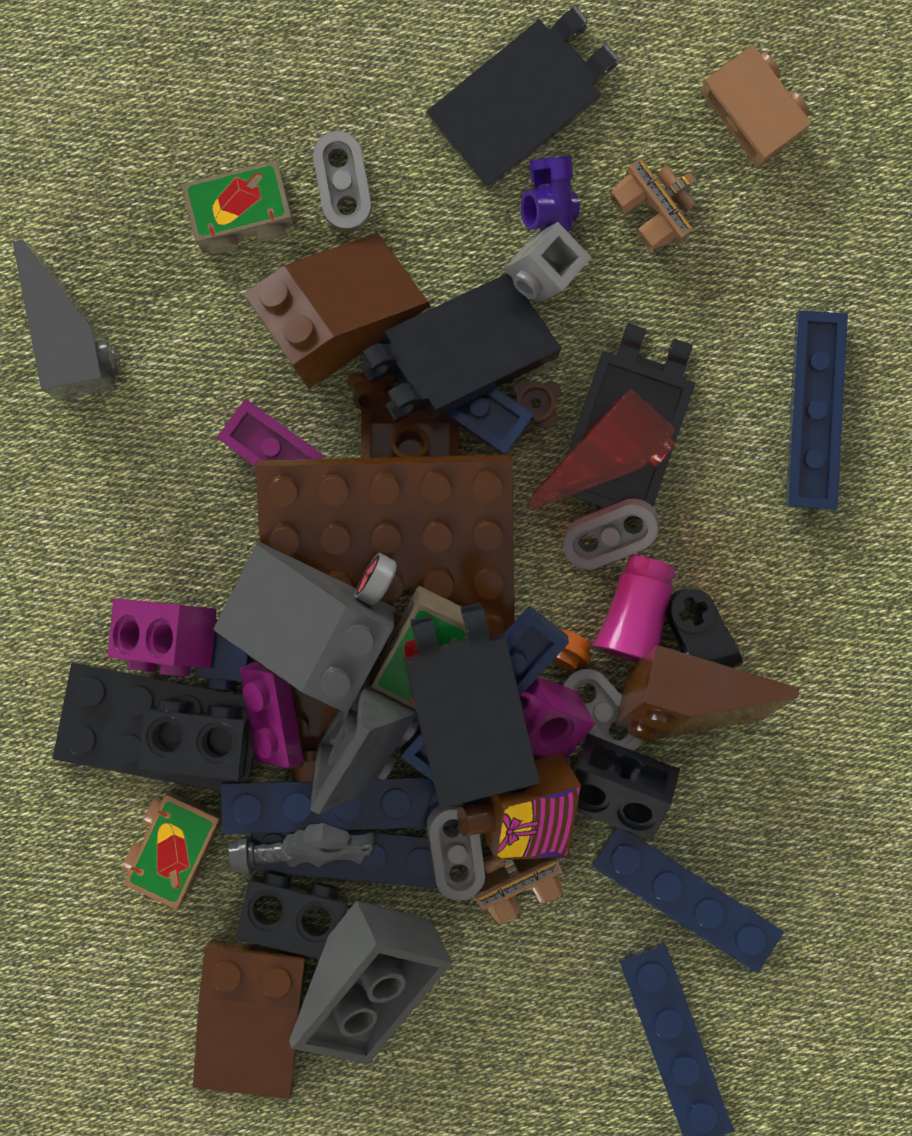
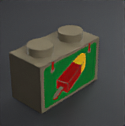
M277 160L181 184L195 242L201 250L209 248L211 254L233 250L239 246L238 240L257 236V240L260 242L274 240L286 235L285 228L295 226Z
M418 586L372 667L371 688L414 708L409 703V696H412L403 659L418 655L410 620L430 615L434 624L438 645L466 639L467 634L461 614V606Z

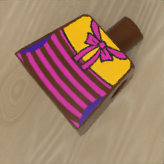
M563 753L534 760L540 784L484 797L482 803L460 806L457 812V819L461 834L463 836L483 834L493 856L500 860L568 857L581 784Z

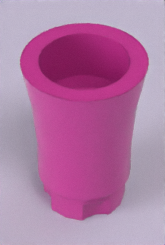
M630 555L627 560L625 573L620 574L612 603L592 647L603 653L637 662L656 645L660 646L666 611L673 587L670 585L674 577L675 568L652 558Z

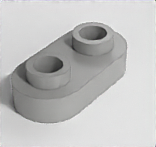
M330 132L318 140L313 151V161L323 213L328 223L335 229L345 232L355 231L368 221L372 210L361 147L353 136L345 132ZM334 153H344L348 157L347 163L342 167L332 166L329 161ZM342 201H354L357 205L355 212L351 215L341 214L338 211V207Z
M633 498L623 500L572 522L567 528L563 542L565 556L574 566L589 570L644 550L654 542L657 536L658 515L649 503ZM629 516H637L642 520L643 524L633 528L626 524L625 519ZM585 534H592L597 538L598 542L594 545H586L581 541L580 537Z
M579 669L571 673L566 678L563 684L564 687L577 691L582 684L588 683L595 689V697L590 702H584L596 723L589 734L635 751L640 746L642 740L629 734L630 729H627L626 735L621 739H614L609 733L610 725L617 720L622 695L602 673L596 670Z
M463 803L441 809L438 805L430 813L426 825L433 875L437 887L445 897L457 901L475 896L481 890L485 881L480 834L463 836L459 825L451 830L443 828L446 821L450 819L458 820V808L465 806ZM461 864L465 866L464 871L460 874L454 875L449 873L455 865Z

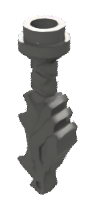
M325 823L309 824L305 830L298 829L294 834L288 833L283 843L256 845L255 842H251L250 837H240L237 842H230L229 863L232 872L241 871L242 875L252 874L254 868H257L259 863L287 862V865L291 867L302 863H310L319 869L329 862L351 860L361 866L367 855L371 856L374 852L375 839L373 833L349 835L347 831Z

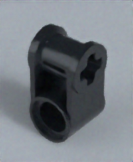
M681 589L674 592L669 600L666 619L679 644L680 652L731 668L743 665L739 648L730 631L724 625L712 598L702 590ZM684 600L691 603H699L700 609L694 613L695 622L680 618L679 613L686 609Z

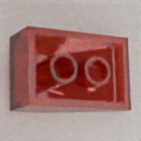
M627 389L528 497L527 503L535 510L641 469L647 462L656 467L676 445L670 439L676 429L632 389Z

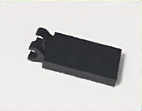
M576 5L568 10L549 30L538 19L426 111L427 117L487 190L599 100L601 93L594 84L618 65L616 62L619 58L607 43L592 54L586 62L569 44V42L587 29L585 24L588 20Z
M506 273L385 330L382 340L384 344H375L364 350L362 355L366 361L360 364V368L370 382L377 381L397 369L400 370L407 383L400 384L388 392L392 400L386 403V408L395 422L401 421L425 407L434 419L557 359L561 347L528 298L516 289L513 278Z
M630 323L626 325L617 354L613 355L605 351L601 353L555 491L605 508L633 498L644 500L652 507L654 506L696 382L682 378L692 351V344L677 339L672 340L665 364L663 365L638 356L646 329Z
M481 603L460 607L467 638L438 645L434 624L430 615L410 620L418 655L403 659L440 809L540 784L506 637L503 633L489 636L486 615Z

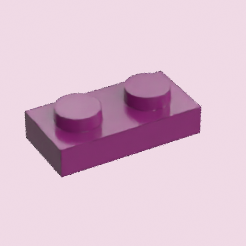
M246 398L216 437L255 467L257 460L326 458Z
M253 662L241 667L243 698L247 707L251 730V744L256 762L286 768L303 762L291 684L261 663Z

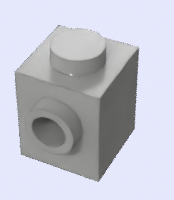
M557 222L532 236L504 270L513 278L516 289L538 304L562 292L592 257Z

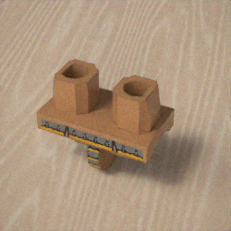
M639 158L628 167L625 178L611 191L609 197L624 216L642 203H645L655 216L637 229L639 238L649 252L657 251L671 242L678 246L689 237L688 234L693 231V228L673 200H676L684 213L693 209L697 204L686 190L696 182V179L691 172L677 179L669 166H666L656 174L666 187L664 190L643 160Z
M491 856L483 860L485 881L481 890L475 895V898L482 911L488 909L499 924H503L517 917L521 912L515 895L529 888L533 889L539 903H546L561 896L563 890L559 874L563 872L557 858L500 860Z

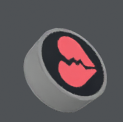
M378 553L364 572L356 589L355 598L369 606L376 605L392 582L397 569L396 561Z

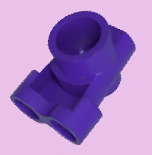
M572 156L530 160L531 183H534L535 190L525 191L521 199V216L524 225L530 230L540 229L541 232L559 222L567 232L573 231L572 221L577 220L579 216L580 203L576 193L571 191V179H573Z

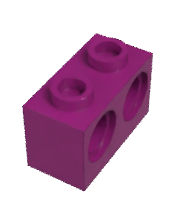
M113 598L107 657L127 660L128 670L156 672L157 664H160L159 674L190 676V667L211 668L215 633L213 629L216 623L217 608Z
M538 676L527 690L520 695L534 760L561 753L567 759L596 725L579 693L570 688Z

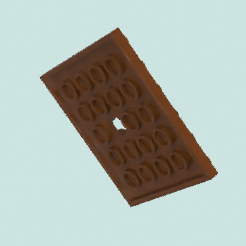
M512 455L257 460L256 483L260 543L356 589L373 558L378 553H381L396 561L397 565L392 582L381 598V601L394 606L395 600L401 596L403 591L413 588L417 589L418 586H421L461 607L481 603L486 615L489 636L504 634L515 622ZM394 609V628H395V626L397 625V623H398L400 617L398 616V614L396 613V611H395V609ZM291 685L301 748H317L339 709L317 700ZM401 739L398 746H403L407 741Z

